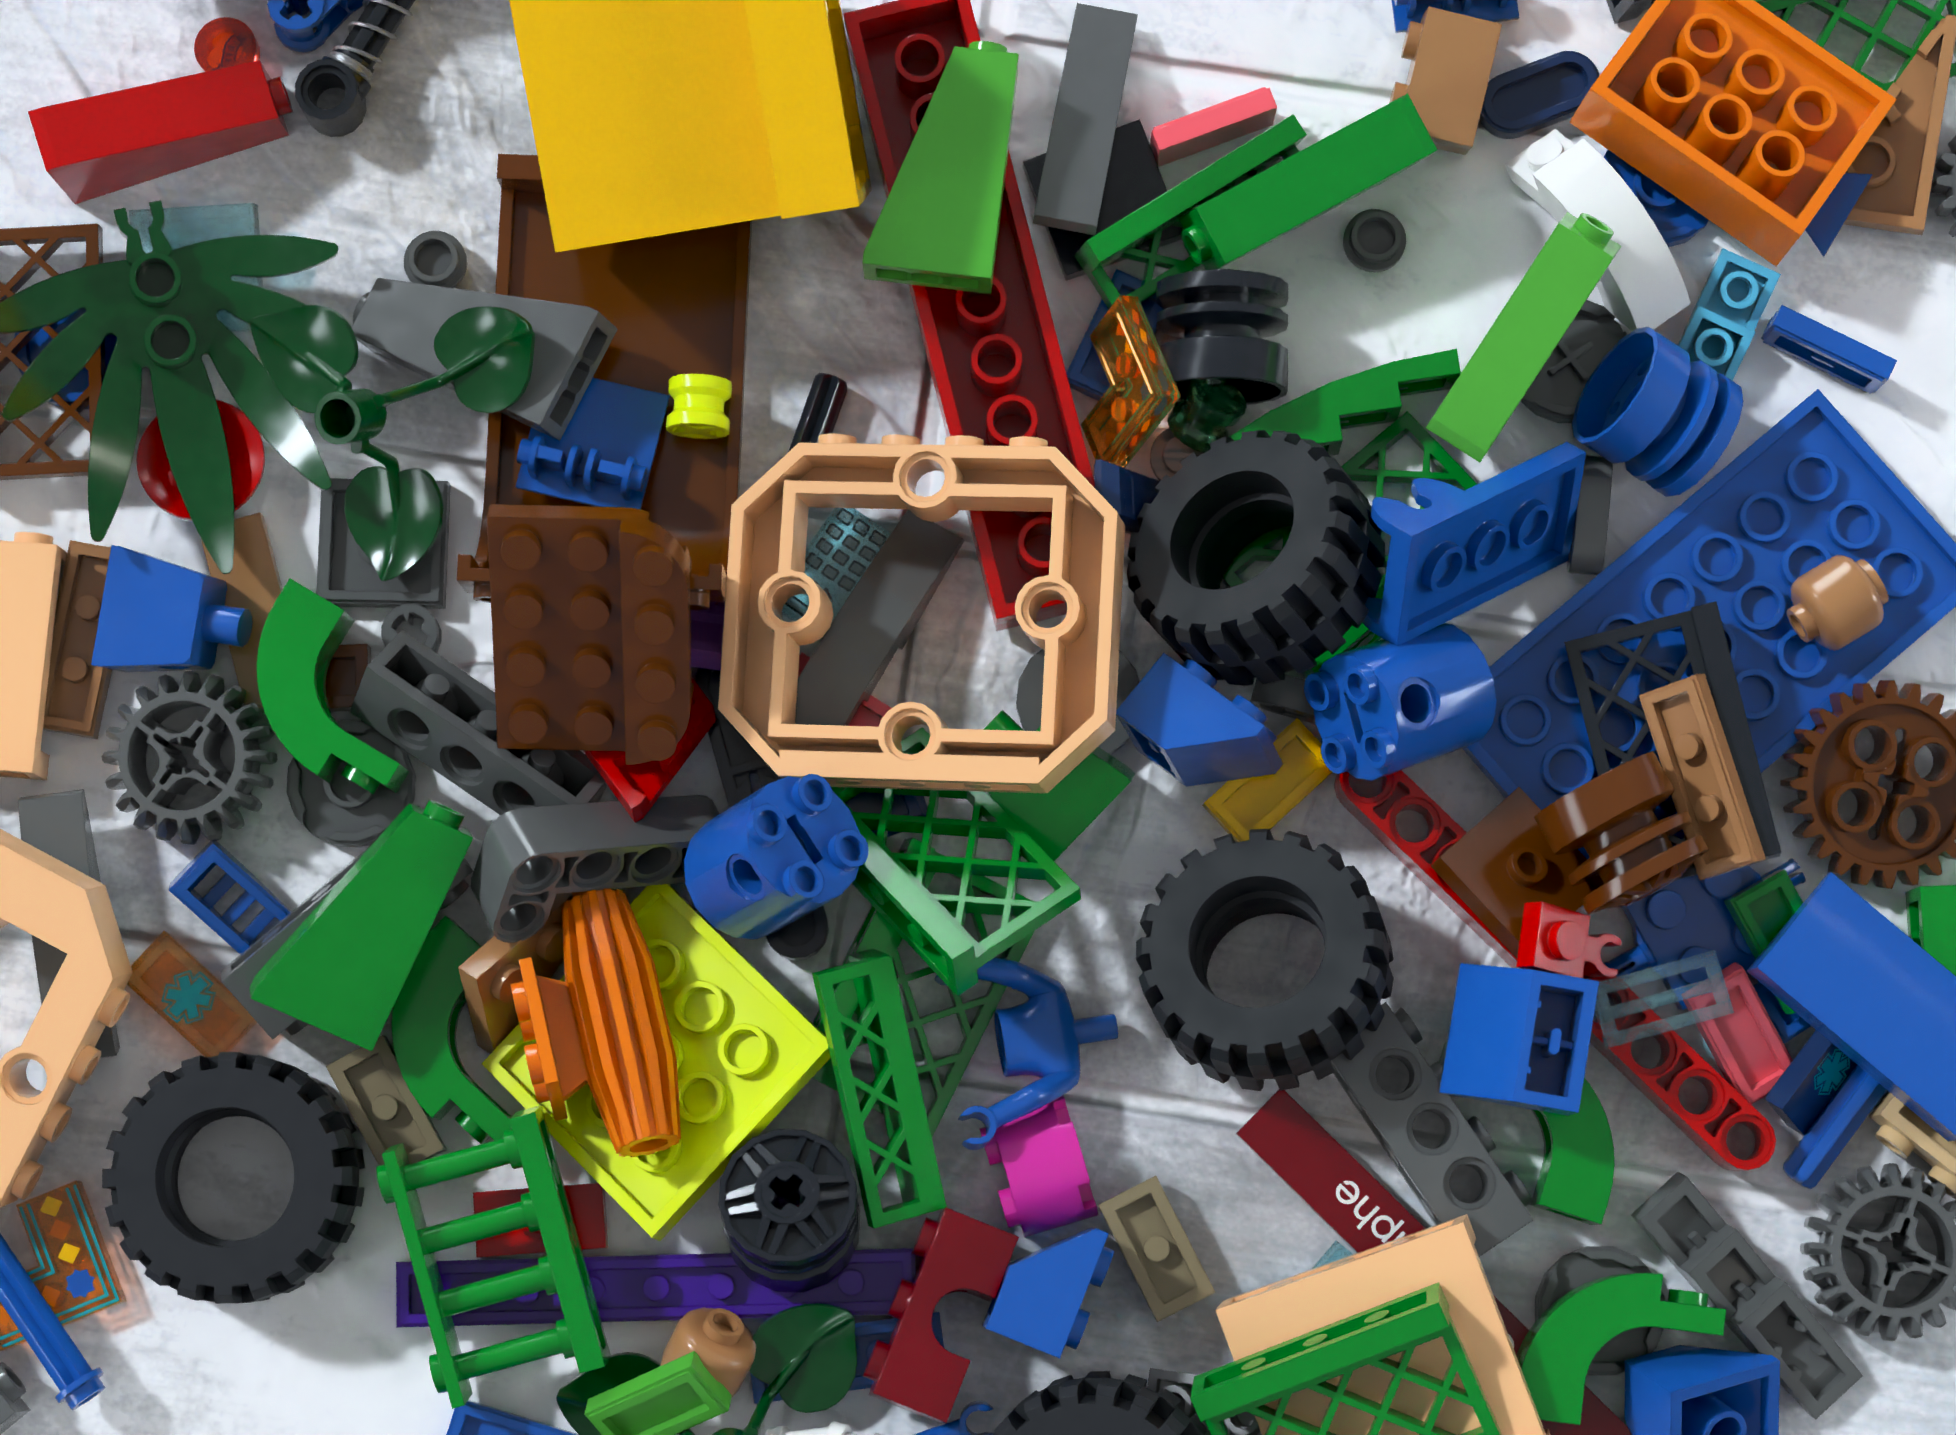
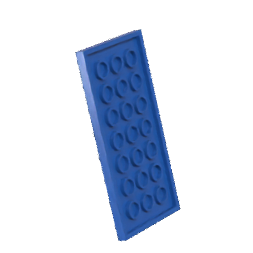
M1817 389L1489 666L1494 679L1497 701L1493 725L1483 740L1462 749L1504 798H1507L1514 790L1520 787L1541 810L1564 795L1598 777L1564 642L1690 611L1691 607L1716 601L1760 772L1762 773L1799 741L1793 734L1795 729L1812 730L1816 727L1809 713L1812 708H1823L1832 713L1830 694L1833 692H1844L1847 696L1851 697L1853 684L1867 683L1956 607V543L1822 392ZM1844 555L1850 557L1855 562L1864 559L1877 572L1887 590L1888 602L1883 605V621L1875 629L1836 651L1821 646L1815 639L1808 643L1804 642L1793 629L1787 616V610L1794 606L1791 598L1792 583L1801 575L1833 556ZM1681 628L1654 635L1641 657L1674 675L1687 655ZM1643 638L1620 643V645L1635 652ZM1608 647L1581 653L1587 678L1611 691L1629 662V659ZM1636 664L1617 696L1643 710L1639 695L1669 683ZM1689 665L1681 680L1693 676L1691 665ZM1590 689L1597 714L1606 698ZM1613 703L1599 725L1602 740L1627 753L1645 721ZM1650 731L1633 758L1653 751L1660 762ZM1606 751L1610 770L1619 766L1622 760ZM1671 795L1656 807L1654 813L1658 820L1677 814ZM1683 829L1674 835L1680 839H1683ZM1584 847L1578 849L1586 859L1590 858Z

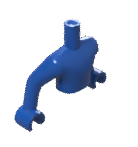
M993 958L977 969L978 980L1008 986L1024 993L1029 998L1022 1004L997 1009L994 1013L996 1041L1004 1076L1033 1075L1041 1079L1030 1083L989 1108L983 1106L967 1108L959 1116L958 1120L965 1121L975 1118L982 1121L986 1128V1135L980 1138L967 1139L963 1141L962 1145L968 1150L984 1148L993 1138L997 1128L1045 1106L1074 1088L1080 1079L1079 1044L1118 1039V1026L1115 1015L1109 1014L1075 1019L1067 993L1061 982L1022 963L1002 958ZM938 975L935 976L934 980L938 984L947 986Z

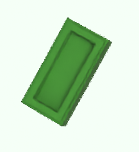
M693 1351L589 1398L584 1415L601 1435H676L728 1412L732 1395L724 1385L715 1380L704 1367L699 1355Z

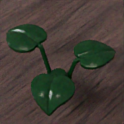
M302 305L250 319V328L259 357L281 395L297 409L307 413H315L316 428L326 441L336 445L351 443V451L354 454L363 453L385 466H373L361 470L348 485L344 497L346 521L355 541L371 560L381 581L392 580L409 571L425 557L440 533L444 515L442 495L435 479L428 471L421 468L400 471L397 458L370 444L369 439L376 437L383 430L387 417L386 407L388 405L438 389L454 382L458 399L471 410L493 413L511 407L524 394L532 373L535 333L532 330L531 324L518 313L502 307L479 306L457 312L440 327L434 339L435 354L448 371L387 393L376 394L365 388L352 389L351 381L345 377L357 364L358 344L350 324L334 309L322 305Z
M813 1303L782 1310L764 1321L752 1337L756 1344V1353L749 1371L754 1377L769 1384V1386L762 1393L744 1430L724 1428L712 1435H758L768 1409L778 1393L786 1405L793 1410L804 1413L827 1410L842 1400L851 1388L857 1368L855 1317L849 1310L838 1306ZM624 1352L613 1354L610 1356L605 1367L581 1373L562 1386L557 1393L556 1401L570 1426L579 1435H601L584 1415L588 1399L656 1369L661 1365L656 1360L640 1353ZM690 1428L678 1433L679 1435H695Z

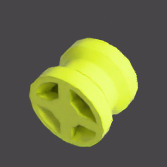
M680 374L669 379L668 392L674 399V410L667 415V432L693 439H717L729 435L730 420L724 414L725 402L731 398V381L708 374Z

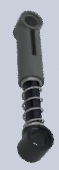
M363 0L364 11L358 21L348 23L349 35L344 43L334 46L329 56H323L321 60L308 64L299 73L295 83V97L308 122L319 133L329 137H341L354 132L363 122L366 114L365 97L371 89V79L374 78L373 66L376 62L379 64L383 63L379 57L390 39L398 40L394 33L406 15L413 16L409 9L415 0ZM329 88L345 90L344 99L338 106L332 109L317 107V100L325 90Z

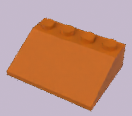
M1655 0L1589 89L1569 123L1768 262L1777 266L1805 231L1897 99L1754 0Z

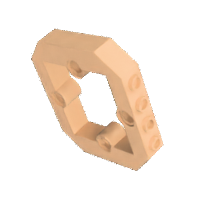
M830 433L819 435L818 443H798L731 505L718 710L780 778L788 776L802 778L808 774H816L825 778L831 787L1048 793L1115 732L1125 524L1118 512L1056 447H1048L1047 440L1038 437H1013L1009 439V446H985L984 440L981 438L957 435L946 437L945 445L920 444V439L917 437L893 434L883 436L881 444L857 443V438L854 436ZM931 471L944 473V484L939 492L927 497L916 495L917 482L924 474ZM809 507L909 509L920 519L930 522L947 520L957 514L959 510L1052 512L1049 575L1036 577L1026 583L1018 593L1015 603L1016 620L1034 644L1045 650L1041 731L949 729L946 723L933 710L924 704L912 701L900 703L888 710L881 719L879 727L795 724L800 646L812 644L822 638L830 628L833 619L832 602L828 595L812 578L805 574ZM794 595H808L809 606L805 615L797 621H783L782 610L787 600ZM1052 600H1060L1067 603L1066 617L1060 624L1051 628L1037 625V613L1043 604ZM920 724L928 726L930 729V739L927 746L916 754L903 753L901 741L907 729Z
M0 829V928L11 923L67 953V956L22 1045L7 1052L0 1060V1208L17 1201L18 1198L26 1199L39 1181L43 1165L37 1161L47 1141L55 1142L65 1129L72 1114V1108L67 1106L66 1103L76 1084L83 1085L94 1072L101 1057V1051L95 1048L105 1026L112 1028L124 1013L130 999V993L124 989L133 973L106 886ZM31 1059L39 1062L46 1071L47 1083L43 1091L35 1089L27 1079L26 1068Z

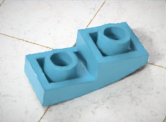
M1724 248L1721 249L1678 343V346L1689 353L1690 362L1701 360L1716 370L1717 373H1721L1733 381L1756 331L1754 330L1781 274Z

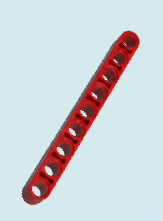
M1402 770L1381 777V792L1377 796L1370 798L1361 797L1352 790L1348 780V772L1336 774L1334 789L1340 803L1511 968H1518L1516 967L1517 959L1431 867L1442 854L1467 832ZM1413 810L1423 815L1428 825V833L1425 840L1414 843L1403 839L1398 834L1395 826L1397 814L1401 811ZM1583 974V979L1599 981L1598 989L1606 991L1614 1003V1012L1608 1022L1599 1023L1593 1020L1590 1043L1717 1165L1726 1170L1745 1171L1760 1168L1767 1163L1773 1155L1776 1145L1774 1129L1768 1120L1619 977H1588ZM1639 1033L1653 1036L1660 1044V1060L1652 1069L1643 1068L1632 1057V1041ZM1688 1078L1700 1081L1707 1089L1708 1102L1704 1110L1699 1114H1693L1685 1110L1679 1100V1088L1683 1081ZM1736 1123L1747 1126L1755 1138L1754 1151L1745 1160L1733 1156L1726 1143L1727 1133Z

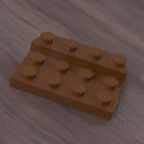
M490 504L487 514L498 748L625 751L626 765L641 764L652 760L663 761L674 754L676 746L683 737L689 723L694 691L691 666L690 611L692 563L687 546L681 547L668 531L649 521L650 512L626 507Z

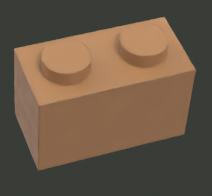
M1428 7L1420 23L1409 22L1401 58L1411 60L1406 84L1395 82L1389 103L1408 93L1436 148L1466 155L1474 144L1502 24Z

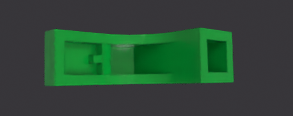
M289 578L268 614L258 646L257 683L262 706L271 728L283 746L296 760L326 782H330L341 762H344L347 765L341 775L366 791L374 794L381 784L397 793L409 771L398 762L345 732L334 719L326 698L325 684L328 667L355 620L345 610Z
M445 915L428 933L393 1006V1046L401 1074L410 1092L428 1115L433 1119L441 1121L457 1105L462 1111L454 1118L456 1122L480 1144H484L490 1137L494 1141L504 1138L503 1132L512 1129L509 1120L512 1116L470 1077L461 1062L457 1049L456 1031L466 998L458 967L482 946L454 920Z
M1447 1042L1444 1043L1439 1063L1442 1066ZM1584 1078L1579 1113L1566 1116L1530 1109L1538 1121L1544 1142L1543 1163L1533 1193V1202L1530 1205L1589 1225H1602L1613 1185L1615 1167L1614 1145L1611 1129L1602 1104L1589 1082Z
M1616 1274L1587 1282L1569 1291L1556 1300L1537 1319L1525 1336L1516 1355L1540 1420L1580 1425L1584 1385L1589 1366L1602 1346L1616 1335L1639 1327H1657L1723 1336L1726 1309L1707 1307L1709 1294L1669 1289L1668 1302L1660 1301L1663 1274Z

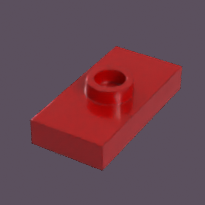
M599 1183L564 1185L581 1249L608 1248L605 1190ZM529 1189L473 1192L474 1214L521 1202V1194L528 1193ZM528 1227L476 1241L477 1258L546 1253L540 1230L531 1233Z

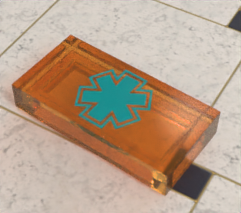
M163 931L131 965L133 973L127 985L205 1057L218 1056L219 1052H230L257 1023L221 980L167 931Z

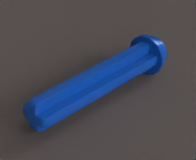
M1856 1065L1784 1162V1172L1793 1181L1805 1188L1812 1189L1816 1187L1887 1089Z
M0 1233V1302L60 1390V1393L55 1397L57 1402L62 1403L66 1401L70 1409L75 1410L105 1389V1386L99 1379L104 1372L100 1367L94 1370L91 1369Z

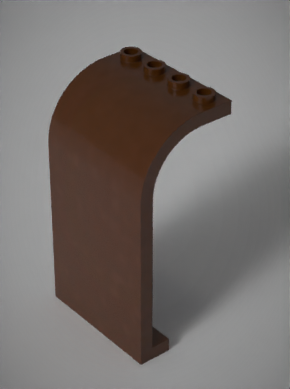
M498 154L497 180L501 187L495 294L588 306L599 311L618 330L593 378L669 395V379L680 374H708L731 381V398L725 402L724 414L730 420L729 435L722 438L693 439L667 432V415L674 410V399L670 396L641 510L650 512L649 521L668 531L681 547L687 546L692 563L690 610H708L710 602L725 603L731 505L739 498L752 220L555 253L538 155ZM500 412L489 413L484 503L476 556L474 559L472 555L458 554L457 582L466 593H473V600L491 603L487 514L490 504L594 507L515 487L521 464L517 463L519 445L522 438L528 439L531 427Z

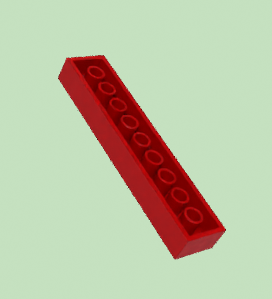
M897 0L843 13L848 48L886 198L889 196L954 47L969 48L970 43L981 41L970 0ZM1008 151L991 294L909 284L947 437L957 435L978 437L984 440L985 446H1009V439L1013 437L1027 436L1045 439L1048 441V447H1056L1095 488L1092 470L1013 164ZM966 510L996 631L1020 626L1015 614V603L1018 593L1026 583L1034 578L1049 575L1052 512ZM1060 600L1046 602L1038 610L1036 621L1065 615L1067 613V603Z

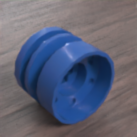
M1649 326L1635 329L1614 345L1602 358L1588 379L1576 405L1572 421L1573 437L1613 464L1625 462L1626 470L1640 481H1646L1649 486L1665 497L1680 495L1696 485L1713 468L1728 446L1741 416L1744 402L1742 387L1725 375L1717 373L1716 370L1701 360L1690 362V356L1687 351Z

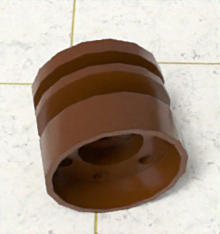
M1653 751L1627 761L1583 784L1534 816L1555 855L1566 854L1583 847L1590 858L1574 869L1567 877L1573 887L1599 875L1602 878L1604 885L1580 900L1589 916L1604 909L1629 906L1679 879L1697 858L1709 851L1701 835L1688 839L1674 847L1671 844L1669 837L1693 822L1688 812L1677 813L1658 820L1653 812L1656 806L1675 791Z

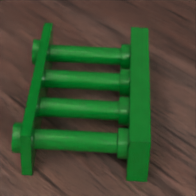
M542 1105L517 1111L509 1119L512 1129L504 1131V1138L411 1164H409L404 1143L390 1146L382 1153L384 1164L376 1168L379 1188L385 1203L395 1202L435 1345L437 1354L429 1356L432 1379L439 1394L448 1392L452 1409L464 1406L473 1394L469 1381L471 1378L562 1353L565 1359L575 1357L579 1373H584L605 1367L611 1356ZM511 1164L513 1169L523 1167L529 1192L521 1194V1202L437 1225L426 1226L416 1189ZM528 1227L531 1233L540 1230L547 1255L538 1258L539 1265L444 1290L434 1252ZM544 1290L548 1296L558 1294L564 1319L556 1321V1328L473 1351L461 1352L452 1315Z

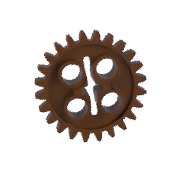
M1879 680L1875 693L1869 683L1853 684L1852 691L1853 701L1844 692H1833L1829 695L1834 713L1823 708H1812L1809 711L1813 722L1817 726L1815 731L1795 729L1793 734L1805 748L1803 753H1786L1783 759L1798 767V775L1780 780V786L1797 790L1798 799L1789 802L1783 807V810L1786 813L1803 815L1804 821L1792 832L1794 837L1816 838L1807 854L1810 858L1821 860L1832 854L1827 872L1842 876L1851 868V883L1866 886L1872 876H1874L1876 886L1887 889L1893 888L1897 874L1902 884L1915 886L1919 882V868L1927 875L1939 876L1942 874L1939 855L1947 859L1956 860V843L1954 841L1956 839V709H1949L1939 714L1943 705L1944 695L1929 693L1921 700L1920 684L1905 683L1898 694L1895 680ZM1863 728H1866L1872 734L1874 740V749L1870 757L1865 761H1862L1857 756L1854 748L1857 734ZM1897 729H1901L1903 732V738L1899 743L1895 735ZM1925 745L1931 751L1933 766L1929 774L1921 778L1916 772L1914 761L1917 751ZM1881 775H1884V778L1888 781L1893 782L1891 793H1887L1886 789L1878 786V780ZM1850 790L1857 800V812L1854 818L1848 823H1844L1837 810L1838 801L1843 793ZM1910 807L1917 820L1916 829L1908 839L1904 840L1897 827L1898 818L1903 810ZM1874 825L1876 837L1870 839L1868 831Z

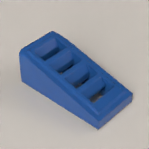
M210 841L169 885V891L239 954H242L252 945L251 942L274 917L281 921L292 912L217 841ZM218 865L226 873L202 897L194 888ZM237 882L245 890L221 915L213 906ZM257 900L264 906V909L240 933L232 924Z

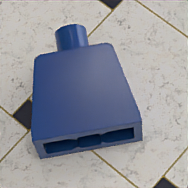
M111 545L91 665L121 672L209 670L215 664L218 643L244 647L248 643L252 632V614L249 609L224 606L227 593V584L224 580L145 553Z

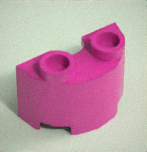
M1064 1095L1023 1117L997 1128L993 1138L985 1146V1151L990 1166L1003 1163L1010 1187L998 1191L1008 1228L1021 1225L1025 1238L1098 1216L1097 1205L1089 1184V1175L1073 1122H1071ZM979 1128L981 1137L985 1136L986 1128Z

